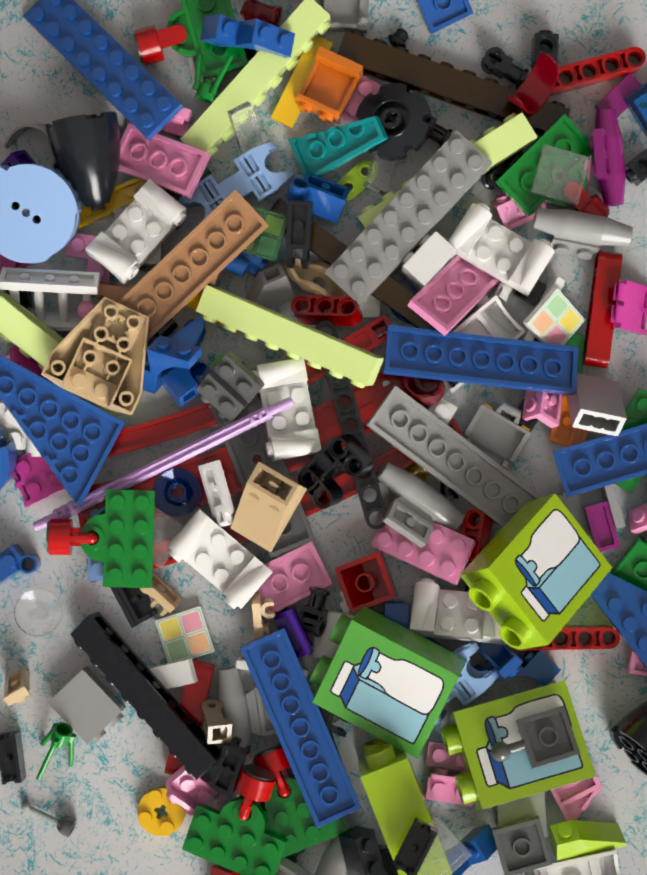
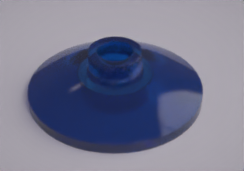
M173 468L163 472L157 478L153 487L157 507L170 516L189 514L197 507L201 499V486L194 474L185 469ZM177 487L182 489L180 497L174 495V489Z

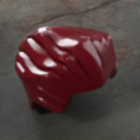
M245 0L240 10V15L244 20L259 19L279 27L278 23H280L283 9L276 5L272 7L263 4L257 0Z
M404 376V387L407 390V394L420 405L431 406L437 404L444 396L445 385L442 380Z

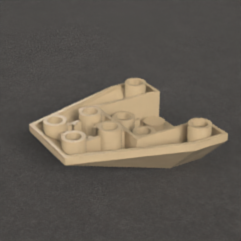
M104 296L54 348L41 375L62 389L106 409L132 416L143 390L149 317Z

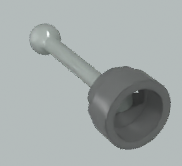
M24 801L21 804L22 810H29L56 823L58 832L66 837L71 835L77 823V819L69 816L57 819L31 806L28 801Z

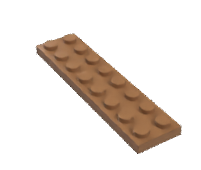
M235 189L117 303L149 317L148 341L251 244L269 224Z

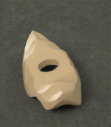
M295 257L294 268H288L287 262L282 266L286 275L297 283L303 291L311 295L350 297L325 274L331 266L325 262H309V268L303 269L301 258ZM320 280L324 283L325 287L322 288L312 281Z

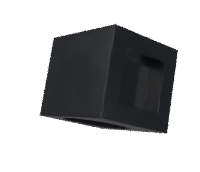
M541 30L534 34L531 46V68L534 67L540 52H542L539 49L541 44L547 45L550 48L548 54L556 62L558 61L559 34H553L550 30Z
M647 149L625 165L626 179L631 184L634 183L636 187L647 179ZM636 164H644L646 173H640L636 168Z

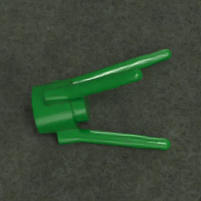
M198 53L195 82L192 87L193 90L197 91L195 95L197 99L209 104L213 103L218 88L227 74L226 71L233 59V55L230 54L215 82L209 79H204L203 82H200L202 54Z
M65 722L53 723L51 730L40 743L41 746H44L51 740L52 744L38 772L37 780H40L55 749L63 748L68 743L69 766H73L74 741L77 735L73 733V729L69 724Z

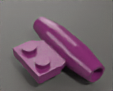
M602 109L595 113V127L592 130L593 136L590 137V148L595 154V160L592 161V171L594 175H597L603 202L608 207L624 204L626 171L623 139L615 109Z

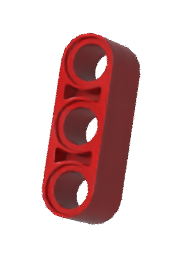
M299 295L291 302V310L299 322L306 325H317L319 322L327 320L335 326L351 327L358 325L363 318L357 301H354L351 297ZM307 308L306 311L300 312L302 309ZM330 309L327 313H323L324 310ZM354 309L350 314H346L347 311Z
M476 508L470 509L465 513L461 534L477 540V545L473 549L465 569L490 542L493 520ZM481 516V522L476 526L475 521Z

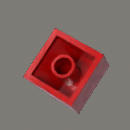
M383 551L334 568L350 614L359 611L363 606L368 608L399 596Z

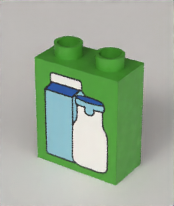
M365 606L358 611L353 619L342 614L329 638L330 641L339 645L333 660L322 655L311 675L310 681L320 686L312 703L418 759L467 659Z

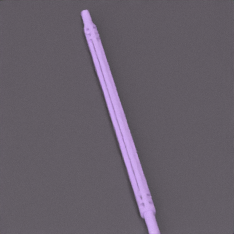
M288 397L271 406L266 405L88 493L81 506L75 504L74 501H70L54 509L53 513L33 522V527L36 531L47 527V523L51 518L69 519L71 516H75L106 500V489L127 490L274 418L273 415L293 406L294 402L291 397Z

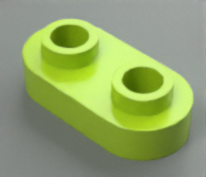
M363 160L357 163L338 181L340 185L350 184L353 187L347 201L356 199L376 180L377 168L373 162ZM367 168L369 169L370 174L364 176L362 175L361 170Z

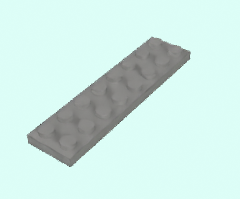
M456 130L329 267L325 274L361 306L492 165V161Z
M392 386L365 424L475 508L485 513L502 528L525 502L541 497L397 386Z

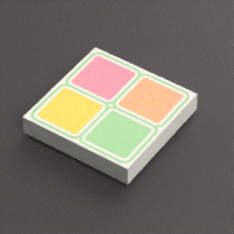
M553 287L523 323L540 342L564 345L585 319L558 288Z
M201 605L155 620L168 663L189 658L193 659L215 652Z

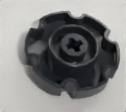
M390 83L380 86V92L377 95L369 93L363 99L356 113L358 120L373 116L380 118L388 139L367 151L369 153L378 151L377 155L382 160L396 161L407 158V152L410 149L415 151L421 149L431 132L429 123H426V120L432 117L428 103L419 91L415 90L413 93H409L410 90L406 84Z

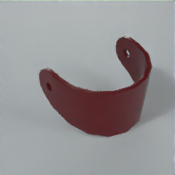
M540 52L536 64L525 81L514 94H508L507 100L527 114L538 111L547 102L557 82L558 65L555 59L546 52Z

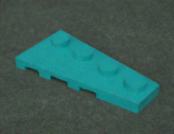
M373 116L347 123V125L332 127L325 131L310 133L303 137L288 139L303 176L306 172H310L322 177L387 140L388 136L380 118Z

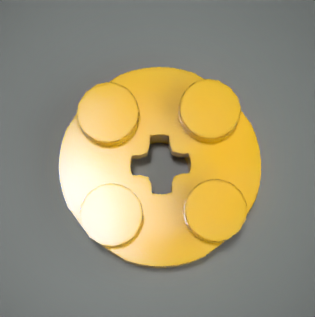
M166 786L157 787L146 792L141 798L137 809L139 824L147 832L156 836H170L182 825L186 814L182 806L178 803L174 804L168 799ZM164 805L168 815L159 817L155 808H160Z

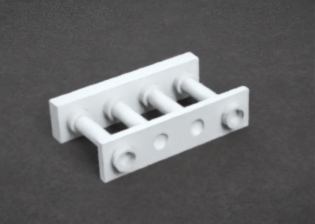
M2 267L0 274V290H9L10 296L18 303H20L19 291L34 292L35 311H28L52 330L72 331L82 320L78 313H69L68 293L82 294V302H92V295L98 294L100 272ZM43 292L58 293L59 312L45 311Z

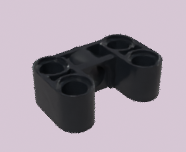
M344 434L333 437L300 471L297 478L298 484L307 488L305 493L317 507L326 509L339 504L343 499V491L333 479L341 468L349 476L358 477L369 473L373 469L374 461L369 452L353 435ZM341 441L345 445V451L341 448ZM357 460L361 463V469L357 466ZM311 474L314 476V482L311 479ZM326 492L330 495V500H328Z

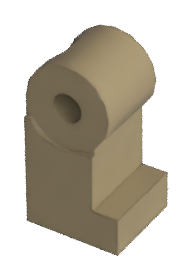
M209 699L202 703L201 724L207 744L231 742V718H223V704L215 699Z

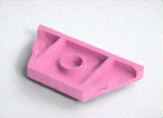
M596 775V777L551 789L550 791L564 819L569 821L577 820L582 811H585L590 805L591 799L597 795L602 785Z

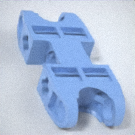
M268 142L252 148L233 160L238 172L219 184L216 183L212 175H209L198 183L191 199L181 196L178 202L185 208L188 206L202 207L205 210V219L235 189L245 199L254 195L258 203L261 204L281 191L293 179L295 174L292 169L283 173L281 171L276 173L266 168V162L270 158L269 155L277 149L274 142ZM205 187H207V188L209 189V191H210V193L212 194V196L214 197V199H212V197L210 196V194L208 193V191H207V189H206Z
M474 641L451 651L467 659V662L447 702L457 696L465 706L483 694L499 676V672L495 668L490 671H478L471 666L470 656L479 649V646ZM444 708L436 724H438L444 719L447 711Z

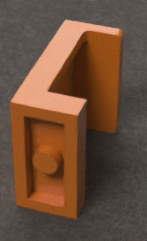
M320 46L316 53V61L300 93L295 95L297 107L303 112L318 114L319 118L327 123H332L333 121L339 124L363 76V66Z

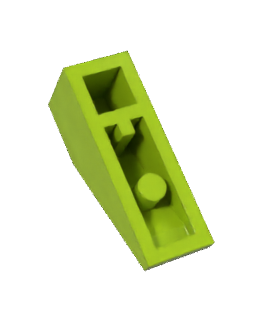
M569 820L552 824L549 829V842L557 862L626 846L625 838L618 823Z

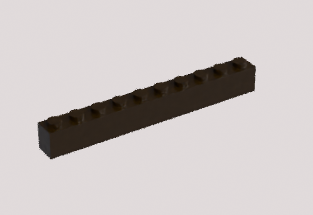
M355 30L351 32L345 31L337 53L362 65L363 74L389 83L406 84L409 90H417L423 95L503 122L506 117L513 113H516V115L523 113L534 132L540 136L562 114H566L568 117L570 109L565 108L566 105L561 102L552 101L551 103L547 101L538 111L527 114L507 100L508 94H514L518 87L512 85L502 86L493 78L486 77L482 79L470 70L460 71L454 69V66L450 63L431 61L432 59L427 55L418 54L417 56L411 54L404 47L396 46L394 48L388 46L384 40L365 38L363 33Z

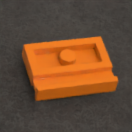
M563 395L559 426L551 428L547 440L569 447L583 443L588 430L572 427L567 396Z

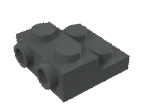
M229 351L213 371L205 377L196 390L200 393L199 397L204 403H211L217 409V414L221 419L232 422L244 411L265 386V383Z

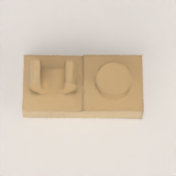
M154 572L152 588H139L143 593L155 599L150 605L152 608L156 604H160L163 607V611L159 614L160 616H164L167 612L171 613L183 600Z
M255 593L252 596L255 640L270 634L269 622L264 623V617L269 619L275 617V610L266 609L267 606H274V599L266 598L261 602L260 593Z
M26 667L5 679L3 699L8 706L13 703L18 704L31 695L30 673Z

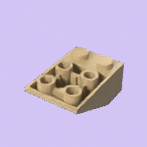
M258 462L246 483L231 529L271 552L307 488L271 467Z

